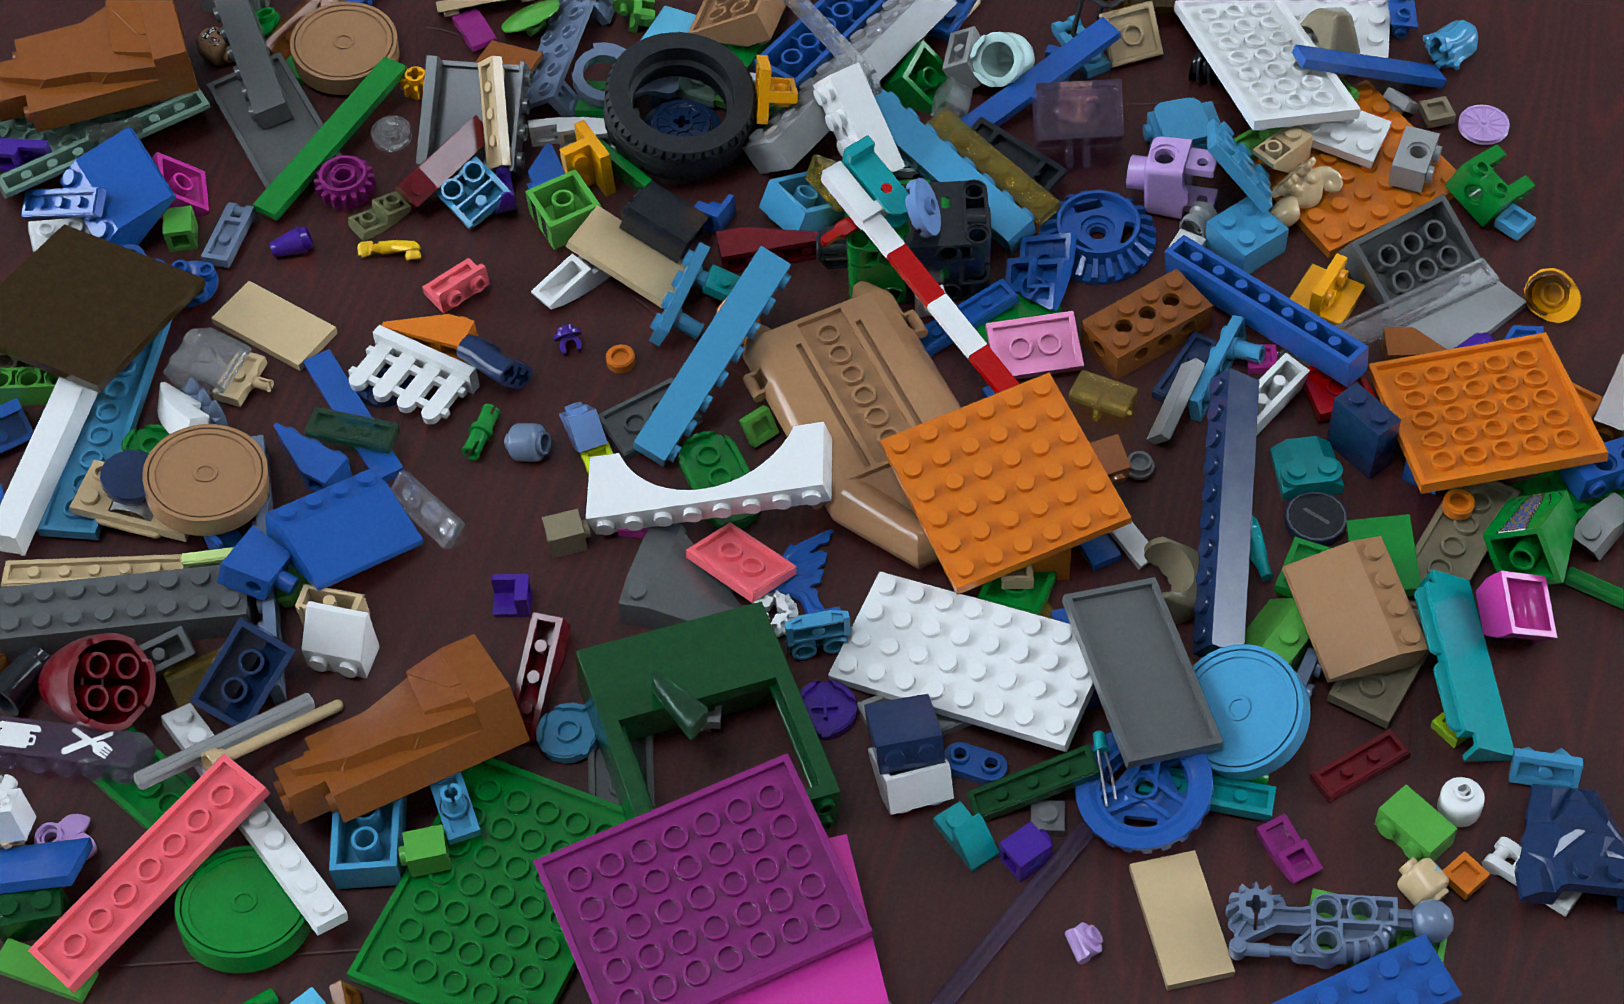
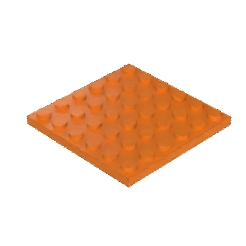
M1368 80L1353 86L1360 92L1359 100L1356 103L1361 108V111L1392 121L1372 168L1364 167L1311 147L1310 158L1314 156L1316 159L1312 169L1319 166H1328L1337 170L1343 179V186L1340 191L1330 193L1323 189L1322 198L1316 206L1299 208L1300 217L1296 222L1300 229L1328 259L1335 256L1338 251L1351 242L1442 194L1445 195L1447 200L1454 198L1453 194L1444 185L1457 170L1442 155H1440L1438 163L1432 162V166H1435L1431 183L1425 182L1422 193L1388 185L1391 166L1406 125L1413 126L1398 111L1390 108V102ZM1259 158L1253 160L1257 165L1262 163L1271 175L1269 180L1272 184L1270 189L1289 174L1273 169ZM1279 196V197L1273 198V199H1274L1276 202H1278V201H1279L1281 198H1283L1284 196Z
M1546 332L1368 364V374L1381 403L1401 419L1397 440L1421 494L1608 460V450Z
M1050 372L880 440L881 448L957 595L1131 524V515Z

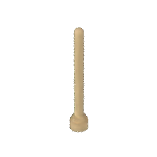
M338 699L331 701L226 750L215 747L201 753L202 765L205 771H207L223 754H226L232 760L240 758L342 711L344 704Z

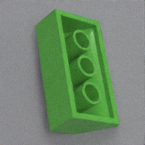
M1294 598L1270 599L1245 630L1244 644L1257 645L1275 652L1294 671L1302 663L1307 649H1313Z

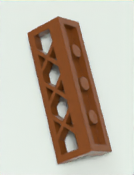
M304 0L275 26L271 34L265 37L271 56L280 52L286 60L291 55L290 38L297 23L305 15L321 6L344 2L345 0Z

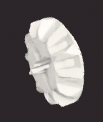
M778 590L767 593L752 604L762 601L767 612L771 610L773 605H776L777 612L781 613L776 614L771 623L776 637L785 635L784 624L798 616L797 604L794 603L789 594H781Z

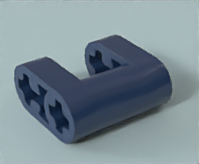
M468 335L458 345L457 356L502 386L522 389L532 378V367L519 359L501 354L500 347L488 339Z

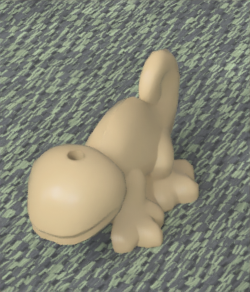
M1314 156L1305 163L1301 162L1271 189L1273 192L1272 198L1284 197L1269 212L1287 228L1299 220V208H1311L1320 202L1323 189L1327 192L1335 193L1340 191L1343 186L1342 176L1337 170L1328 166H1319L1312 169L1316 163Z

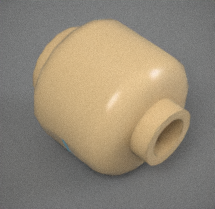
M1413 857L1399 869L1402 876L1399 878L1397 886L1414 906L1427 899L1441 901L1450 892L1447 889L1449 885L1448 876L1431 858H1423L1417 861Z

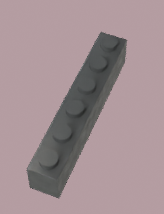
M214 0L216 7L212 10L217 22L223 24L219 30L225 43L229 42L230 46L226 47L231 61H236L237 66H234L233 69L239 82L243 81L244 83L240 89L246 102L250 101L251 103L247 109L253 122L259 121L263 130L294 118L251 0Z

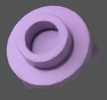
M1082 922L1075 928L1065 932L1067 941L1079 965L1089 962L1091 957L1102 951L1101 943L1103 938L1094 925L1089 926Z

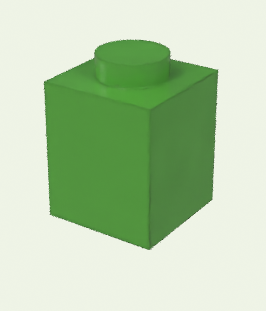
M192 206L167 208L163 213V236L169 252L198 249V222Z
M442 824L402 832L404 845L398 846L399 857L402 866L408 865L412 877L452 869L448 839Z

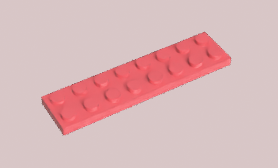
M223 754L28 951L70 991L75 993L271 793L263 784L226 754Z

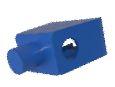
M252 525L221 563L217 583L257 599L265 600L276 587L291 595L297 588L300 578L288 572L291 560L290 552Z

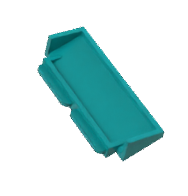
M1432 569L1419 583V588L1415 591L1414 596L1427 648L1432 654L1437 656L1438 663L1434 666L1433 671L1447 726L1450 730L1456 732L1457 738L1473 737L1474 745L1462 755L1464 762L1512 761L1514 747L1470 582L1467 579Z

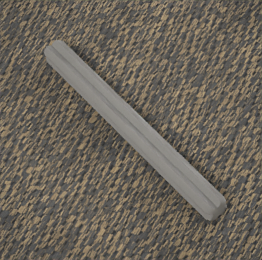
M309 693L301 694L133 774L134 781L140 790H145L202 763L201 753L214 747L226 750L314 710V700Z

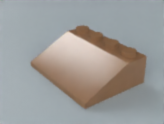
M704 0L688 33L698 34L715 40L718 43L747 47L757 43L758 45H763L771 40L788 0Z
M1381 536L1350 541L1285 565L1282 568L1327 683L1414 667L1428 651L1426 640Z

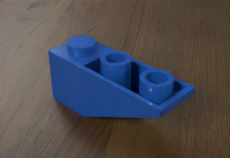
M278 423L273 425L280 445L308 490L316 492L353 476L349 459L338 450L332 451L324 447L320 441L314 438L310 440L302 436L292 427L286 428Z

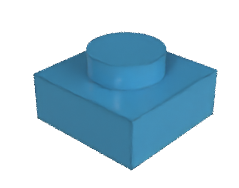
M1513 203L1495 218L1494 227L1518 241L1535 226L1536 217Z

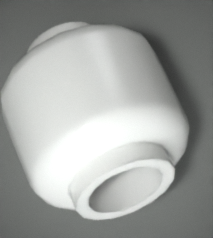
M1456 777L1450 779L1441 788L1437 803L1438 812L1456 827L1472 825L1480 817L1484 806L1485 796L1483 789L1470 778Z

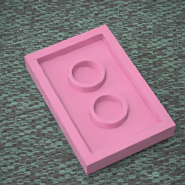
M1074 311L986 323L985 328L989 347L1015 379L1042 376L1049 372L1050 374L1077 371L1084 368Z

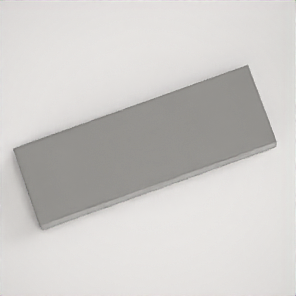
M1195 358L1181 364L1146 440L1156 445L1171 439L1205 363Z

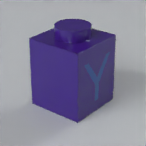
M1031 821L999 843V859L1021 883L1052 861V839L1045 830H1039Z

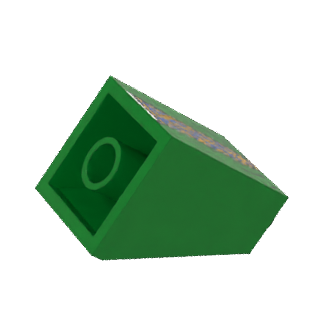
M1567 490L1509 498L1482 535L1496 572L1508 571L1546 576L1547 585L1563 583L1577 515Z

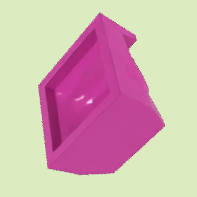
M1499 571L1486 578L1476 590L1484 635L1505 639L1513 637L1532 640L1533 644L1557 638L1546 576Z

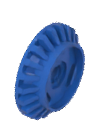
M1085 190L1076 195H1067L1065 201L1055 202L1053 209L1046 211L1044 220L1041 221L1039 235L1070 232L1077 235L1070 279L1084 284L1106 285L1133 277L1149 263L1156 247V227L1153 226L1151 215H1146V209L1142 205L1136 206L1134 199L1130 197L1125 198L1117 192ZM1126 226L1132 227L1133 234L1131 238L1125 243H1121L1124 228ZM1094 232H1101L1105 235V237L1102 239H1094L1090 236V234Z
M1111 731L1105 736L1106 743L1110 749L1107 756L1114 776L1125 764ZM1204 752L1128 768L1115 783L1117 799H1114L1113 787L1109 785L1111 776L1105 755H1100L1108 803L1107 807L1105 806L1101 777L1075 787V795L1080 813L1096 837H1100L1107 845L1113 848L1115 846L1122 848L1124 852L1133 853L1134 850L1142 851L1144 854L1152 853V850L1160 848L1163 851L1170 849L1171 844L1179 840L1182 843L1188 839V834L1193 829L1197 830L1202 824L1201 820L1204 815H1208L1211 808V798L1214 796L1213 773ZM1094 754V755H1095V758H1096V761H1097V763H1098V766H1099L1098 756H1097L1096 754ZM1174 765H1177L1182 770L1188 784V790L1181 793L1178 792L1168 769ZM1142 781H1150L1154 784L1152 792L1147 795L1136 793V786ZM1134 819L1157 822V825L1150 827H1133L1126 825L1125 820Z

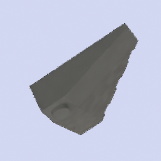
M678 523L666 527L654 526L648 528L628 572L618 603L622 624L650 629H660L742 606L734 597V591L686 558V549L694 544L688 538V532L683 525Z

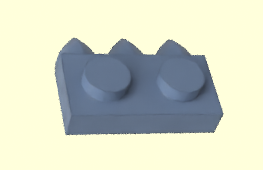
M190 377L186 386L181 388L182 392L201 403L200 410L209 415V424L229 426L217 401H212L205 389L202 388L200 390L193 377Z

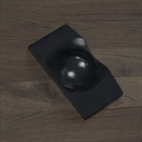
M982 116L954 145L957 149V154L962 158L968 157L975 164L976 170L980 174H988L1001 192L1003 190L1009 192L1017 206L1021 209L1026 207L1031 213L1068 173L1067 169Z

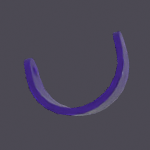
M501 166L496 170L495 175L511 192H504L501 195L499 206L494 211V214L517 210L509 168Z

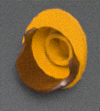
M1556 268L1540 269L1529 277L1524 288V299L1530 311L1547 321L1555 323L1569 321L1578 313L1581 307V295L1578 287L1572 278L1562 270Z

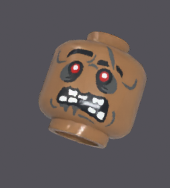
M214 26L204 29L199 34L196 42L199 55L216 66H222L226 62L231 63L232 61L226 50V47L230 46L229 42L225 43L219 27Z

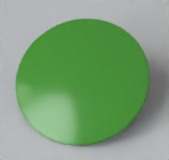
M544 0L531 4L511 15L505 20L501 28L506 33L523 30L531 37L547 27L546 19L559 9L560 3L558 0Z

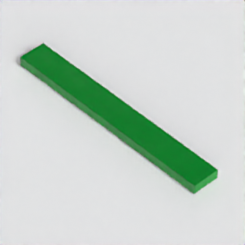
M384 56L253 203L255 211L277 221L316 177V172L320 171L322 165L335 156L405 76L407 67Z

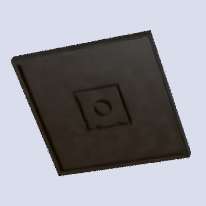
M64 224L0 284V353L100 393L206 286L205 280L192 273Z

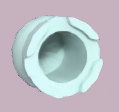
M992 32L981 36L974 44L970 54L975 71L973 72L974 76L981 83L990 87L1008 86L1033 68L1035 63L1033 47L1023 36L1013 32Z

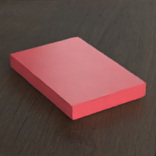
M731 522L686 549V558L751 603L796 575V565Z

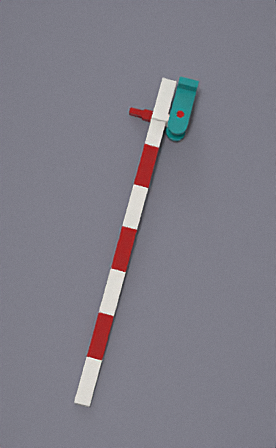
M867 135L846 147L842 162L838 161L822 171L821 182L849 216L836 223L835 228L821 236V245L827 247L840 238L846 239L863 229L992 390L997 394L1019 385L1015 377L894 230L903 227L908 221L909 215L905 199L909 193L874 152L875 142ZM1132 521L1129 525L1109 532L1138 570L1150 563L1144 557V547L1148 541Z

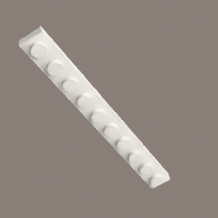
M191 703L161 716L163 726L181 750L214 736ZM202 763L194 766L200 776L206 772ZM263 801L238 826L240 831L317 936L348 921L345 908Z

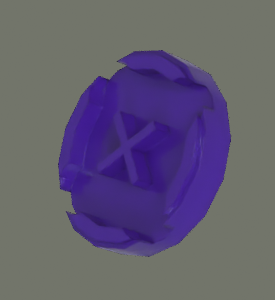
M818 680L807 684L799 691L819 740L839 738L847 733L856 722L858 710L855 695L846 685L835 680H828V682H820Z

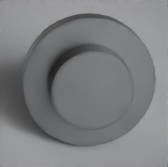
M1135 451L1128 456L1131 465L1130 478L1145 480L1153 474L1155 464L1148 453Z

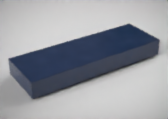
M1194 331L1153 389L1151 398L1164 403L1181 364L1197 358L1205 363V367L1210 350L1213 346L1216 347L1218 341Z

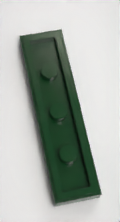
M1087 744L969 790L966 793L973 815L980 813L986 822L1097 779L1101 775L1090 744Z

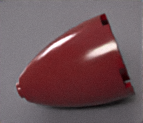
M118 633L90 635L63 646L46 661L39 675V691L44 702L55 714L74 725L100 731L122 730L131 726L132 722L142 714L146 707L150 706L153 700L156 676L152 660L147 659L145 653L135 643L136 640Z

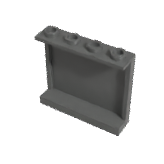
M427 55L416 165L419 166L474 115H477L483 122L478 70L479 62L441 60L438 56ZM520 61V65L502 64L505 70L504 88L509 146L511 149V166L507 168H509L511 176H519L520 168L523 169L525 164L522 144L523 141L527 140L528 135L527 125L524 124L525 114L530 112V98L527 97L528 87H531L533 83V72L524 61ZM484 145L467 162L477 157L487 167ZM463 164L456 172L462 170L465 164Z

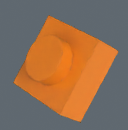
M1465 851L1442 870L1449 878L1448 886L1464 900H1467L1484 885L1491 875Z

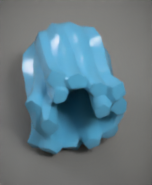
M1456 20L1442 27L1437 32L1423 35V41L1425 42L1428 54L1431 55L1432 61H1437L1435 65L1438 69L1443 67L1459 70L1461 62L1472 56L1477 50L1478 33L1476 27L1470 22Z

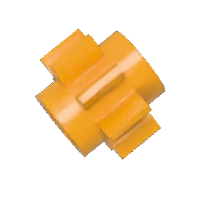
M414 66L406 70L405 78H402L400 81L401 90H404L405 97L422 100L425 70L423 68Z

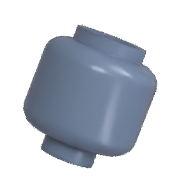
M516 423L511 427L509 433L506 434L504 445L511 458L515 461L539 462L550 451L551 437L541 424Z

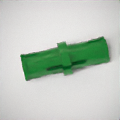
M492 404L483 405L477 421L472 423L469 428L470 435L461 450L464 457L467 456L469 450H472L468 457L469 460L479 459L485 443L493 435L492 428L500 416V410L496 407L493 414H491L490 412L494 407Z

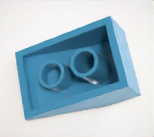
M828 167L770 179L759 205V208L768 215L769 219L778 224L783 230L820 232L825 226H829L845 216V210L821 182L822 171Z

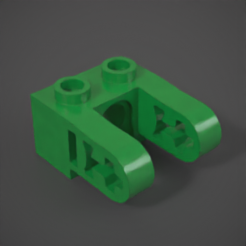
M1498 144L1461 165L1444 185L1482 227L1495 220L1511 204H1517L1536 187L1527 175L1508 186L1493 171L1507 157L1506 152Z

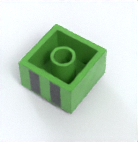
M576 169L525 191L529 213L554 250L566 245L597 205L601 207Z

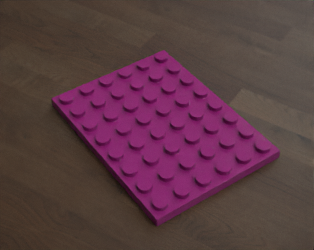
M788 753L533 861L592 1004H718L873 936V930Z

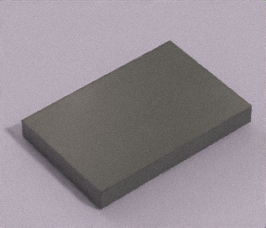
M673 377L598 414L604 434L625 462L641 454L633 449L634 440L674 380ZM699 412L694 418L698 422L697 425L702 423V416Z

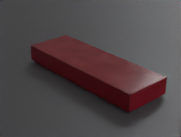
M1389 728L1310 773L1309 780L1330 804L1410 758L1411 752L1394 731Z

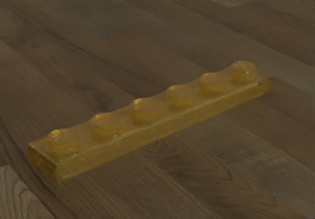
M946 107L926 123L930 124L937 131L938 137L942 141H950L957 149V154L962 158L968 157L975 164L976 170L980 174H988L1001 192L1003 190L1009 192L1017 206L1021 209L1026 207L1035 217L1034 221L1040 226L1060 209L1061 204L1058 199Z

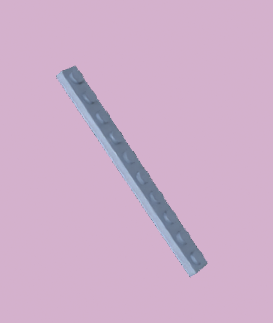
M258 435L251 438L259 444L267 459L270 488L264 506L256 515L257 521H252V525L267 535L265 513L273 510L270 452L264 436ZM276 587L267 599L260 600L256 598L258 612L260 615L263 614V621L258 622V626L282 640L280 603L277 600L276 590L278 588ZM285 670L270 693L274 704L287 701Z

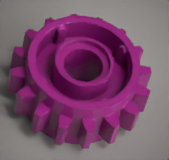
M349 155L337 156L328 160L322 165L320 171L316 172L317 179L314 180L318 198L323 200L324 205L329 204L334 209H352L360 206L368 200L370 194L374 193L373 186L376 185L372 166H367L366 160L361 161L356 156Z

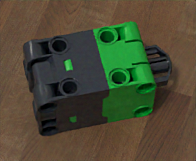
M975 179L968 181L931 182L929 185L934 191L941 215L940 232L936 236L924 238L920 235L921 229L916 230L910 218H908L907 223L903 227L894 230L939 285H943L945 293L952 301L967 300L990 286L991 211L988 204L987 187L984 182ZM901 184L906 189L907 184ZM825 226L816 236L817 261H820L827 269L848 268L850 299H852L854 285L860 281H865L890 292L897 303H915V293L863 229L846 239L840 238L827 247L821 245L820 238L823 234L835 228V226Z

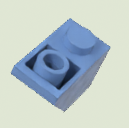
M576 402L566 406V412L559 414L575 451L580 453L607 443L595 408L582 404V402Z

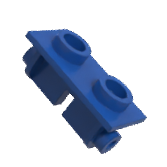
M1387 0L1390 23L1393 26L1392 34L1397 39H1404L1410 28L1418 29L1415 1Z

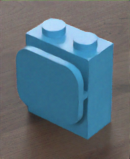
M1195 98L1165 101L1157 104L1154 111L1147 112V122L1143 124L1142 128L1145 141L1150 142V148L1153 139L1162 136L1193 139V148L1208 150L1206 124L1214 117L1219 122L1220 120L1212 101L1201 103Z

